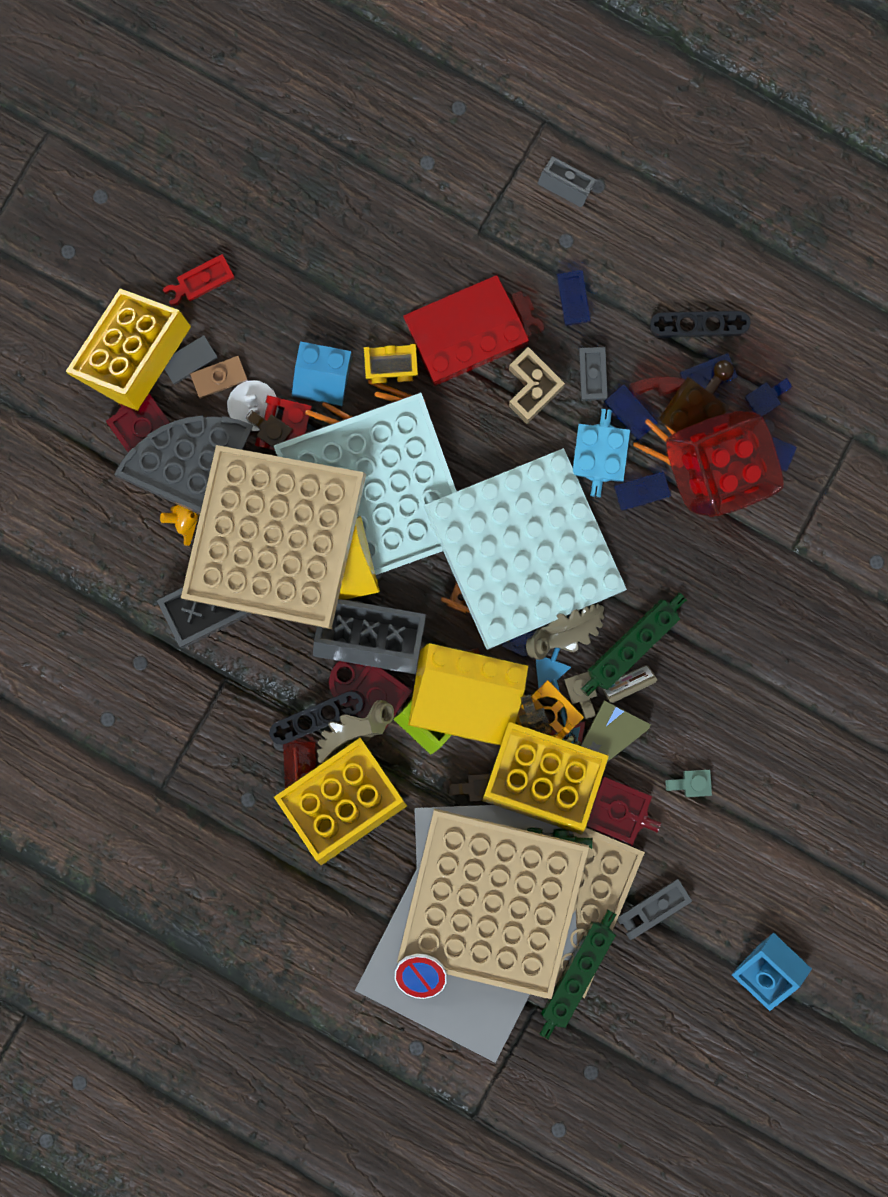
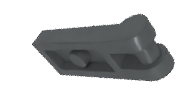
M676 879L620 914L617 921L620 925H624L628 931L626 935L629 940H632L688 905L692 900L679 879ZM637 914L643 921V923H641L638 926H636L634 921L632 920V918Z

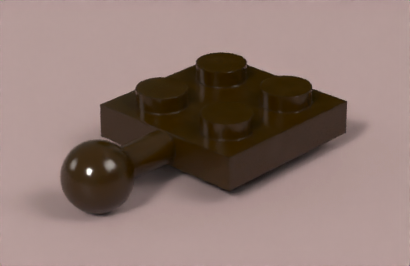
M721 360L714 365V376L705 389L687 377L658 420L688 442H691L690 437L695 434L705 433L706 436L710 435L713 428L716 427L729 408L728 405L713 395L721 382L729 380L734 374V367L729 361Z

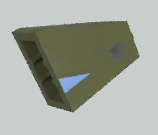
M603 701L580 746L608 755V762L649 730L651 724Z

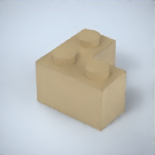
M529 347L509 366V371L525 386L509 402V407L528 424L564 388L565 383Z

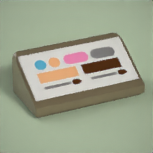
M644 665L623 675L608 690L602 688V691L608 703L611 704L656 683L657 678L649 666Z

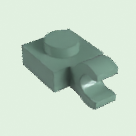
M710 770L683 771V779L665 780L666 791L684 790L685 797L712 796Z

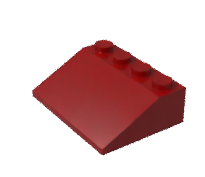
M497 275L403 315L433 386L528 346L529 342L520 319Z

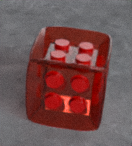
M736 411L722 414L684 428L666 439L668 458L676 484L685 505L692 513L709 517L728 514L767 499L784 488L783 474L770 431L763 418L757 413Z

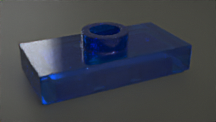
M664 471L614 486L621 511L671 497Z

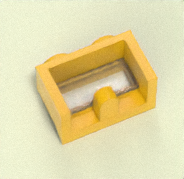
M416 344L378 348L364 347L366 379H371L372 384L387 383V378L397 377V382L413 381V376H418Z

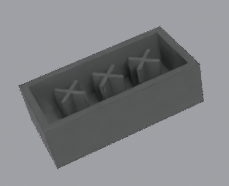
M183 588L157 600L179 647L182 649L253 614L184 600L181 598Z
M338 599L332 629L316 628L313 656L416 674L426 614Z

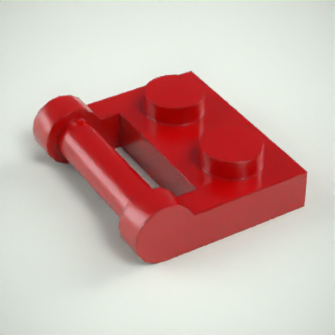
M266 396L265 403H267L264 416L266 421L270 415L275 417L277 406L283 407L285 409L282 422L294 430L287 440L306 434L310 416L306 415L305 412L306 410L311 411L312 406L274 396ZM256 438L255 446L275 450L261 439Z

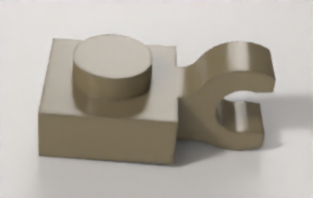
M589 672L564 679L572 705L580 703L585 720L596 716L590 699L597 697L596 691L594 690L589 696H586L580 689L591 679Z

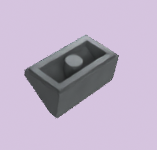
M552 156L542 171L538 184L582 207L597 180Z

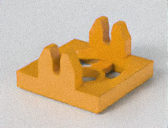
M547 680L520 706L516 722L520 726L537 732L543 726H552L558 733L552 735V737L562 740L584 716ZM550 697L558 701L551 707L543 706L537 699ZM530 706L538 712V721L530 726L528 720ZM565 707L567 713L565 727L557 721V712ZM544 709H551L555 713V720L550 724H545L540 719V713Z

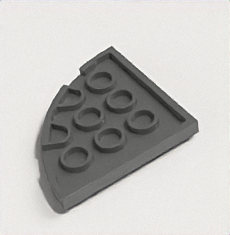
M195 416L173 421L149 433L145 439L132 448L122 460L114 475L200 515L216 445L243 450L253 425L223 416L222 418Z

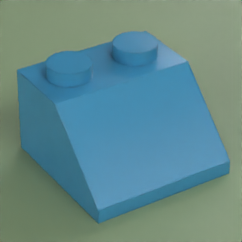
M300 341L295 365L292 397L343 406L352 360L351 351Z
M772 933L753 950L732 973V976L771 1011L801 987L812 968L776 934Z

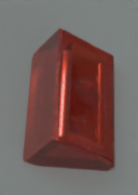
M315 742L283 744L286 789L316 768Z

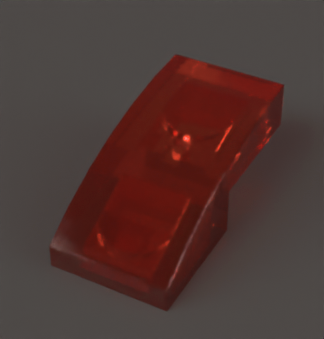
M676 377L649 378L631 383L629 389L634 397L657 388L660 397L678 391L685 379Z

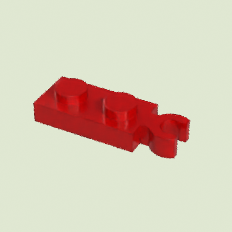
M223 254L178 276L177 279L180 284L177 286L168 285L163 291L165 294L169 292L176 293V297L169 301L171 306H176L184 296H187L190 302L235 279Z

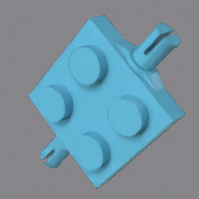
M601 409L600 424H579L573 473L577 477H585L592 481L590 496L595 497L596 487V496L601 497L603 482H624L630 430L611 426L612 410L609 409L607 410L606 419V409Z

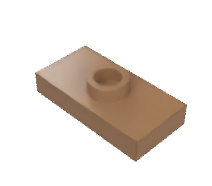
M239 356L190 374L200 399L248 381Z

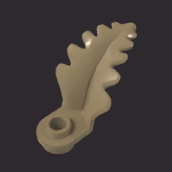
M597 603L596 605H591L590 609L588 606L584 607L581 614L577 609L573 610L569 618L564 614H558L557 620L539 627L534 635L528 638L526 643L528 655L540 660L544 659L549 650L555 647L569 652H576L579 649L578 642L589 645L591 643L589 633L598 636L599 631L596 627L602 628L603 626L601 620H604L603 605Z
M377 700L366 718L342 715L340 716L341 723L330 722L328 725L332 732L324 730L321 735L325 739L318 741V745L321 747V749H317L319 754L318 762L324 763L329 757H333L336 751L340 752L343 750L344 745L349 746L359 738L362 741H369L372 736L383 734L387 724L391 723L394 718L393 706L385 700Z

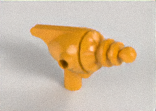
M177 504L173 505L170 510L171 513L160 514L161 523H174L177 532L184 537V545L189 546L199 514Z

